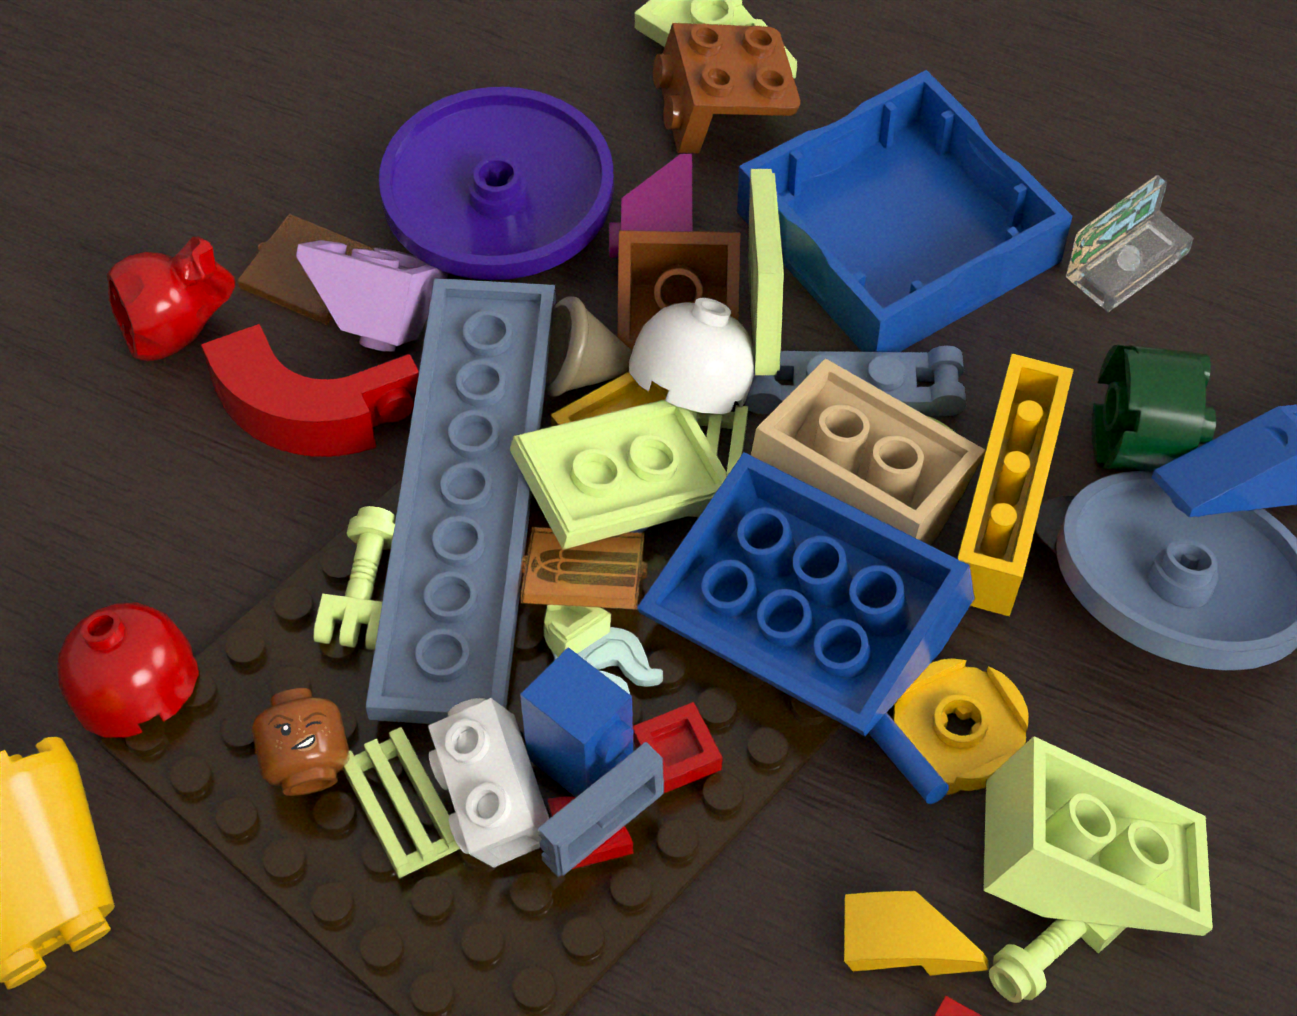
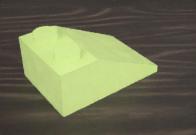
M1033 736L986 780L984 891L1046 918L1204 936L1213 929L1206 818L1200 813Z

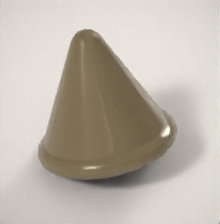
M565 297L553 307V327L544 393L551 397L562 395L569 390L616 379L629 372V360L632 350L591 314L577 297Z

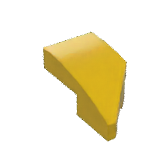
M916 891L845 894L844 961L853 972L922 965L929 975L989 970L988 959L985 954Z

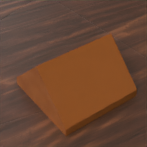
M619 230L617 337L633 351L636 339L643 326L661 309L678 303H695L698 298H709L723 303L731 310L730 316L738 321L741 233Z

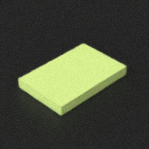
M751 169L748 282L755 375H777V371H780L784 269L775 173H772V169Z
M664 399L513 436L510 452L562 550L704 511L728 474L689 409L675 406Z

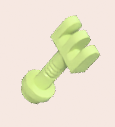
M367 506L360 508L358 515L350 519L347 536L350 540L357 543L350 580L348 581L345 597L322 594L314 627L315 642L329 644L336 620H341V646L355 647L361 624H369L366 633V649L375 650L382 602L373 601L371 597L382 550L391 549L396 520V516L392 512L379 507Z
M1057 919L1024 949L1014 944H1007L994 955V966L989 969L990 980L995 989L1005 999L1013 1003H1019L1023 999L1033 1000L1046 988V978L1043 970L1080 937L1099 954L1126 927Z

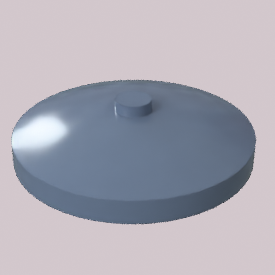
M1148 471L1123 472L1101 478L1086 486L1074 497L1067 509L1057 536L1058 563L1062 575L1075 597L1109 630L1154 655L1181 664L1214 670H1244L1262 667L1281 660L1297 648V538L1266 510L1255 509L1201 517H1188L1174 506L1171 498L1151 478L1154 472Z

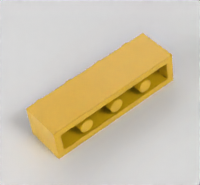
M1016 354L1011 355L957 557L958 560L970 565L975 597L970 605L972 607L1010 617L1024 575L1074 369Z

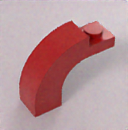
M260 324L201 344L212 384L226 412L249 435L281 451L313 457L344 456L376 448L373 427L385 422L400 421L413 412L419 371L410 354L347 377L327 380L301 376L280 363L275 357Z

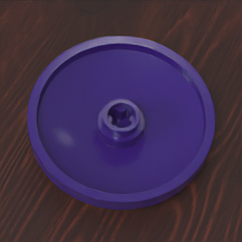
M487 87L472 89L433 102L413 115L395 133L385 150L379 170L382 207L386 221L398 241L410 253L426 264L436 267L443 272L471 279L507 280L538 274L564 263L584 249L598 234L609 215L613 201L614 178L612 157L607 142L594 123L578 109L561 99L523 88Z

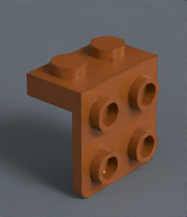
M672 23L663 54H657L654 60V85L656 88L662 89L665 101L663 108L664 124L666 129H672L678 153H700L713 114L792 116L797 113L801 102L781 34L773 27Z

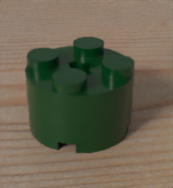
M1114 345L1111 347L1103 361L1097 381L1098 384L1108 385L1104 404L1094 403L1092 412L1093 452L1098 463H1105L1103 468L1127 472H1154L1159 467L1198 448L1199 444L1204 445L1212 441L1216 426V413L1213 407L1205 406L1206 387L1211 372V361L1208 354L1135 345Z

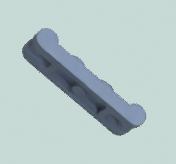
M947 345L933 348L928 353L781 351L780 371H777V375H755L754 371L753 381L745 401L749 411L756 414H771L826 358L926 416H954L960 414L966 408L965 387L958 380L964 372L963 354L960 349ZM775 380H792L793 385H780ZM917 382H934L931 387H917Z

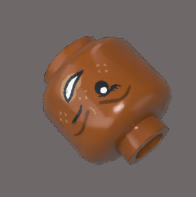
M295 688L273 695L270 698L272 707L257 715L252 724V735L262 778L271 785L281 786L283 794L290 796L314 793L336 784L338 781L336 774L344 769L350 757L338 706L329 699L312 697L311 690L308 688Z

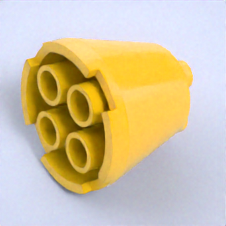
M59 737L44 738L35 745L39 753L25 758L19 754L8 756L5 750L0 752V983L4 982L7 989L15 988L43 972L47 966L42 957L62 945L69 944L72 951L75 952L96 942L111 931L105 917L114 909L115 904L79 768L64 740Z

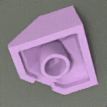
M319 240L298 244L296 257L340 330L360 335L359 344L380 351H395L396 346L418 339L428 318L434 278L447 279L449 274L426 264L414 255L396 250L374 248V251L352 249L351 256L345 255L347 245L343 243Z

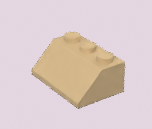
M825 358L756 428L751 456L931 545L939 536L981 463L985 449Z

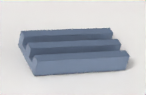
M647 742L643 743L537 828L538 835L542 838L539 841L540 848L544 851L541 854L542 861L558 877L565 875L663 795V758Z

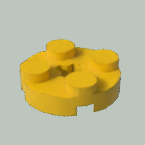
M953 658L930 663L897 700L892 716L893 721L949 785L946 795L957 793L959 790L971 791L986 788V780L1026 744L1029 716L1027 705L1020 691L1003 673L989 666L987 672L974 667H965L967 660ZM955 713L961 720L972 718L976 724L971 727L970 735L959 736L949 732L946 729L948 724L947 714Z

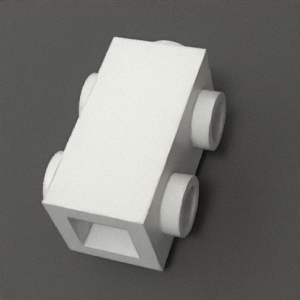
M483 698L470 699L455 705L448 711L449 717L428 725L435 746V750L429 752L430 765L440 786L444 790H449L455 808V813L449 815V824L457 845L463 853H469L484 863L496 867L540 848L539 841L542 838L538 835L537 828L549 820V816L515 715L492 698L487 700Z

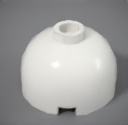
M698 298L695 303L674 304L661 309L643 326L636 339L629 360V373L647 391H649L652 381L668 389L665 401L675 406L700 413H730L735 401L738 402L740 408L745 403L753 381L755 356L752 339L745 328L730 316L731 310L721 302L709 298Z

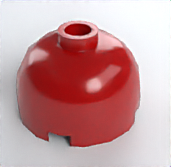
M138 602L116 603L98 609L79 621L65 637L58 655L57 664L59 687L67 705L85 730L104 738L131 737L143 733L138 724L149 721L158 714L163 722L175 715L192 695L199 675L198 663L193 656L192 646L186 636L166 613Z

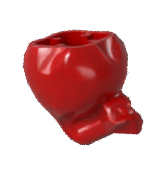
M198 236L192 237L174 257L153 252L134 254L114 264L107 273L109 303L116 323L132 357L145 361L164 359L188 346L199 335L211 316L230 298L235 289V277L230 271L215 261L211 244Z

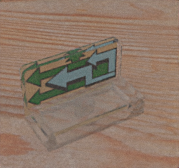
M1155 175L1085 225L1076 234L1066 278L1108 313L1190 252L1194 238L1159 211L1167 181L1159 175Z

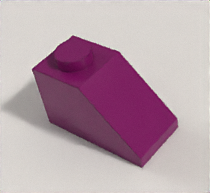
M692 154L678 155L621 198V222L609 223V258H618L619 230L692 231Z

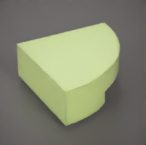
M563 585L560 586L562 589H568ZM547 604L544 615V637L546 643L558 657L568 647L575 653H579L610 632L611 613L599 606Z

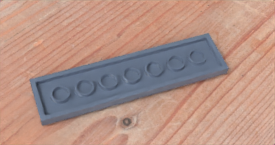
M434 278L367 695L366 711L369 720L433 724L449 717L448 711L455 705L476 698L486 700L492 698L506 709L532 491L510 452V446L513 436L540 430L553 327V307L556 302L555 285Z

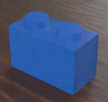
M569 647L520 694L526 751L529 760L574 797L579 796L633 752L632 696Z

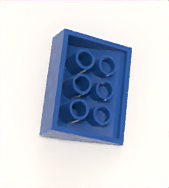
M743 452L637 609L640 614L859 734L866 736L942 651L975 597L970 565Z

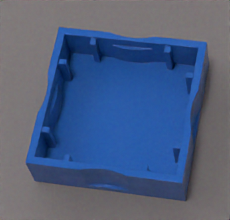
M927 70L861 103L842 119L827 126L806 131L739 166L737 213L749 225L751 169H772V173H775L783 264L861 352H901L1062 262L1073 217L1019 162L1003 153L991 142L979 126L977 120Z

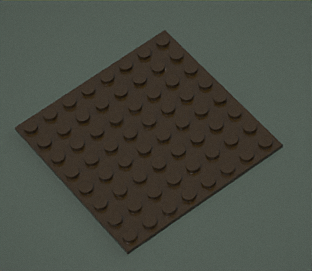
M402 478L370 506L386 509L396 516ZM533 493L506 709L515 715L525 748L520 694L555 660L544 637V615L547 604L523 602L534 538L557 540ZM347 525L195 658L198 663L199 675L193 693L175 715L163 722L158 714L149 721L138 724L143 733L131 737L103 738L100 740V743L113 758L396 1016H565L843 724L640 614L637 609L638 605L669 560L635 534L623 533L594 541L641 544L634 608L599 607L611 613L610 627L627 630L639 639L646 654L649 667L651 669H661L663 671V681L655 686H638L624 675L619 666H608L599 671H605L621 677L627 683L630 695L632 696L633 726L694 702L723 757L722 770L664 793L628 822L625 827L633 842V854L572 869L565 875L558 877L542 861L541 854L544 851L541 848L496 867L484 863L469 853L465 854L459 849L399 878L343 770L336 774L338 781L329 788L304 795H285L282 792L281 786L271 785L262 778L252 735V724L256 716L267 708L272 707L270 698L273 695L290 689L308 688L311 690L312 697L329 699L338 706L348 748L354 756L365 751L364 744L374 739H377L379 744L390 739L389 732L402 727L448 815L455 813L449 790H444L440 786L430 765L429 752L435 750L428 727L431 724L368 719L366 702L375 650L366 649V633L369 624H361L355 647L340 645L341 620H336L329 644L314 641V627L322 594L345 597L348 581L350 580L357 543L350 540L347 536ZM391 549L382 550L375 584L373 585L371 597L373 601L383 602ZM561 555L541 558L540 566L543 569L547 566L559 565ZM566 555L562 558V563L566 565L637 568L638 559ZM534 563L531 569L532 577L539 571L536 563ZM559 567L549 568L545 571L558 576L557 570ZM563 567L560 570V574L565 577L636 580V571L576 567ZM540 573L537 582L546 587L556 588L555 582L559 578L549 577ZM562 579L558 582L559 587L563 585L568 589L634 592L635 583L574 579ZM633 742V751H635L637 748ZM398 756L388 760L431 843L440 840L441 837ZM530 761L550 819L548 799L574 796ZM375 768L364 771L363 774L404 853L407 856L417 851Z

